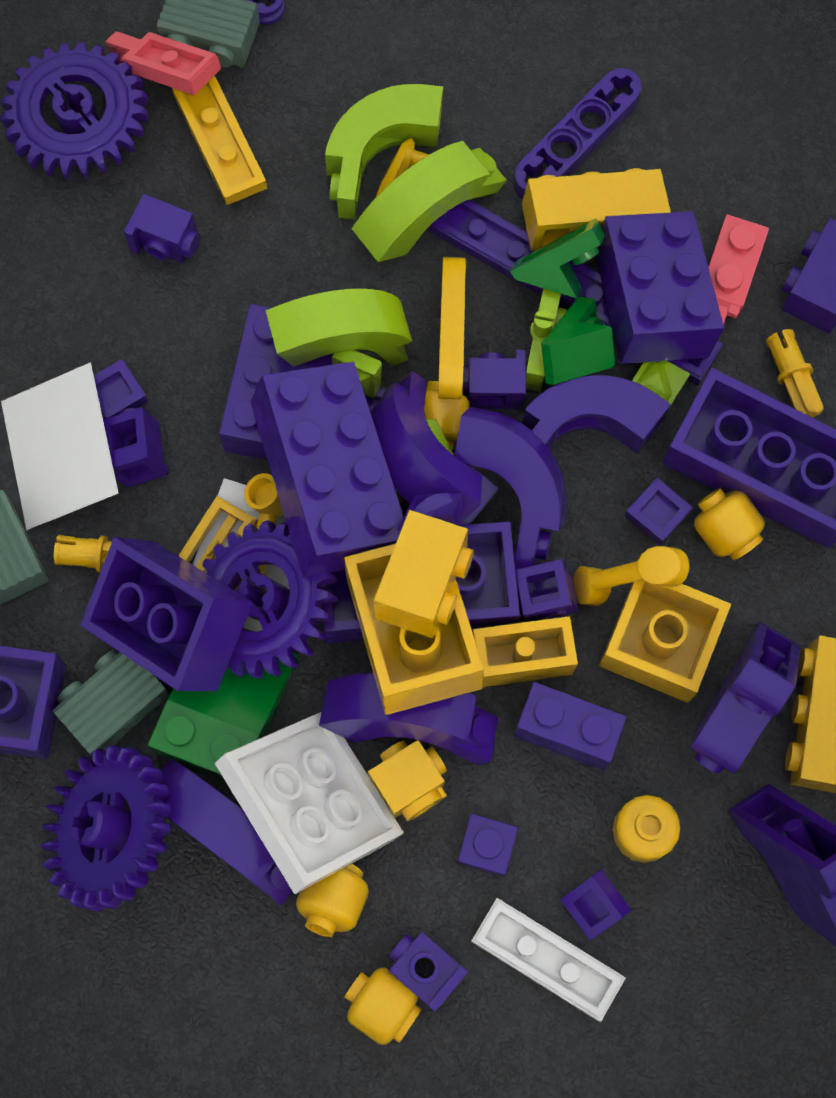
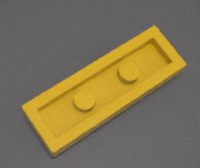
M213 76L195 95L172 88L174 98L226 206L267 189L266 179L216 77Z

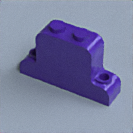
M760 621L757 623L744 644L736 663L696 727L690 748L697 752L695 755L697 762L715 773H721L723 768L732 774L737 772L771 717L779 713L796 687L801 645Z
M767 784L730 808L729 811L746 840L759 850L766 859L795 914L806 925L836 946V824L770 784Z

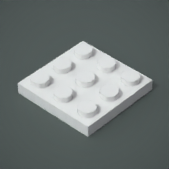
M321 712L232 750L215 762V765L294 894L393 842L404 833L345 738L319 726Z

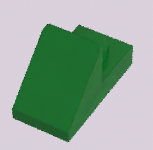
M596 218L516 260L510 272L515 280L578 298L582 287L569 261L572 260L574 265H579L599 253L597 247L601 245L605 233Z
M578 297L541 343L546 384H559L609 369L615 365L612 328L602 325L601 318L597 317L596 299Z

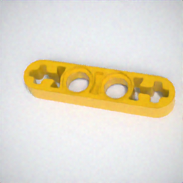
M443 257L438 378V398L462 399L466 258Z

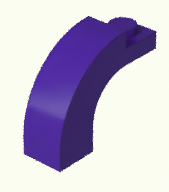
M411 371L400 384L398 382L392 383L383 394L380 402L370 411L394 488L409 504H411L415 495L463 492L465 509L459 521V526L481 505L482 475L453 456L435 437L427 423L424 412L427 381Z
M606 375L582 376L554 385L541 393L525 409L522 424L533 431L548 449L556 440L569 432L580 429H594L613 436L638 454L664 421L671 404L650 389L624 378Z
M470 407L461 415L455 457L466 465L485 468L499 474L512 486L518 496L522 513L514 560L515 570L537 565L539 559H547L551 545L552 532L544 530L559 531L566 520L567 495L561 470L548 447L525 425L501 413Z
M367 673L348 675L328 681L319 726L355 743L380 737H402L420 740L441 747L476 765L491 762L498 717L475 706L477 696L471 693L385 715L374 674Z
M170 758L160 770L162 773L161 784L167 785L169 791L168 796L163 802L171 804V813L166 818L282 905L292 892V889L243 809L190 770Z

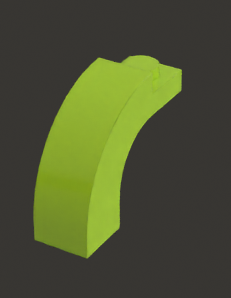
M403 84L381 89L358 101L341 117L331 133L325 152L326 175L332 176L330 200L337 201L338 218L356 220L362 175L367 164L376 154L389 147L401 145L410 138L413 139L416 146L437 148L442 114L443 86Z
M464 141L456 142L426 156L398 176L371 202L351 229L377 262L408 254L425 230L448 210L464 201L498 193L507 180L497 169L494 159L483 152L481 148L470 150Z
M375 289L334 290L298 298L265 310L276 352L293 367L328 354L347 350H369L376 352L391 366L408 361L404 345L412 342L401 300L391 293Z

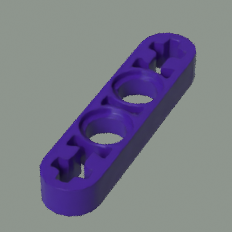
M618 68L607 73L520 161L515 171L514 189L521 199L524 197L527 186V174L530 177H535L543 169V163L545 162L548 168L544 171L543 176H569L630 114L639 101L642 87L640 78L635 72L625 68ZM623 86L629 89L628 94H619L613 100L612 107H610L608 102L611 100L613 89L619 90ZM587 112H596L601 115L604 124L599 128L590 129L581 123L580 117ZM566 141L572 144L576 152L570 158L563 159L555 156L551 147L556 142Z

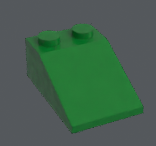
M294 653V656L298 662L299 655ZM279 660L281 675H271L264 668V677L262 679L251 677L248 671L245 676H237L229 668L225 671L218 691H177L173 689L151 736L148 747L158 756L168 760L172 758L183 766L226 782L215 762L224 754L267 736L294 668L286 666Z

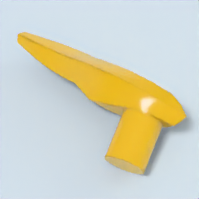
M412 138L402 143L382 179L376 197L409 167L429 155L415 150V143Z

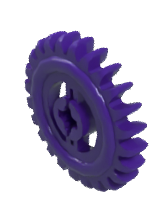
M79 42L75 50H70L67 43H61L58 53H54L51 48L47 47L43 49V59L40 60L36 56H30L28 58L31 66L29 69L18 67L15 70V74L20 81L12 80L6 84V89L10 95L3 97L1 100V105L5 110L1 116V121L4 127L8 128L5 133L8 142L11 144L16 143L15 151L19 157L22 158L28 154V162L31 168H37L42 159H44V170L48 176H52L56 166L60 164L65 179L69 180L73 166L78 165L82 176L88 179L89 163H94L101 173L105 174L106 165L104 158L106 156L112 158L117 164H122V158L118 150L119 146L132 153L135 151L134 142L129 134L139 138L144 137L143 128L138 122L148 121L147 110L142 107L148 104V97L145 92L141 91L143 88L142 79L132 74V66L127 62L119 64L120 56L118 53L111 52L105 56L104 48L101 45L94 46L89 52L85 42ZM81 81L92 84L102 91L106 98V109L102 119L98 121V114L92 96L86 88L77 84L65 85L64 83ZM49 94L53 97L52 108L63 133L52 129L43 119L42 107ZM63 95H64L65 98H66V101H67V104H68V107H69L70 110H68V108H67V106H66V103H65V100H64Z
M266 520L261 523L259 529L251 523L247 524L243 529V536L234 531L231 532L227 538L228 546L224 547L218 543L214 547L215 560L205 559L202 565L207 570L208 575L235 590L240 579L242 580L236 592L253 602L248 616L258 620L263 630L253 632L242 629L227 669L231 668L233 674L237 676H245L248 671L251 677L262 679L264 677V668L271 675H281L279 660L288 667L298 668V662L294 656L295 650L308 656L314 655L306 639L308 636L320 640L326 639V636L318 629L316 623L317 621L332 622L335 618L321 609L322 604L338 602L339 599L336 595L323 590V587L338 582V579L329 572H321L305 578L302 577L286 522L279 523L276 526L273 522ZM264 564L280 567L288 579L289 588L261 574L258 566Z
M111 745L106 750L97 749L92 752V759L87 757L78 758L80 769L83 772L76 770L65 771L68 779L74 783V787L72 789L65 786H55V790L66 801L64 805L48 804L46 807L55 812L60 819L53 824L42 825L43 829L57 834V839L40 845L42 849L57 852L58 854L56 857L49 858L43 863L45 868L57 871L50 877L49 883L61 887L58 895L61 898L70 900V903L75 907L87 908L97 912L104 908L115 909L121 904L122 900L130 901L136 894V888L143 889L149 880L147 872H156L159 866L156 859L157 853H165L167 845L162 841V837L170 833L171 827L170 824L165 823V818L171 813V804L163 802L168 796L169 791L167 785L161 784L162 773L160 769L153 767L150 757L140 755L136 749ZM125 799L128 801L131 813L124 809ZM90 847L95 848L94 857L92 856Z

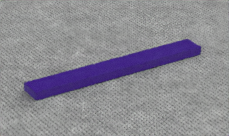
M471 200L464 201L451 208L426 229L542 296L543 288L515 280L510 272L516 260L535 251L530 248L526 231ZM572 260L569 261L582 287L578 297L596 299L597 317L601 318L602 325L612 328L600 273L582 263L574 265ZM561 294L559 306L568 310L577 298ZM717 341L709 358L668 360V362L690 374L688 380L699 386L721 350L723 343Z

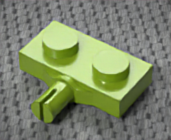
M544 288L539 311L536 312L534 322L530 327L533 341L526 370V389L541 392L545 377L541 343L567 312V309L558 308L561 294Z

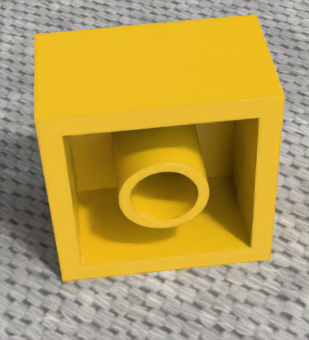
M644 580L632 582L599 667L688 703L699 690L731 603L684 584L668 587L653 585Z

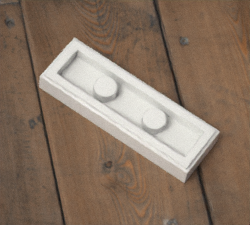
M496 898L471 940L478 947L598 1022L602 1021L626 977Z

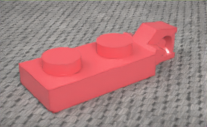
M116 31L105 41L110 53L116 52L119 54V64L127 62L132 66V74L195 95L221 70L218 56L215 53L151 32L138 39Z
M726 214L708 266L723 324L726 316L737 319L744 306L769 231L768 227Z

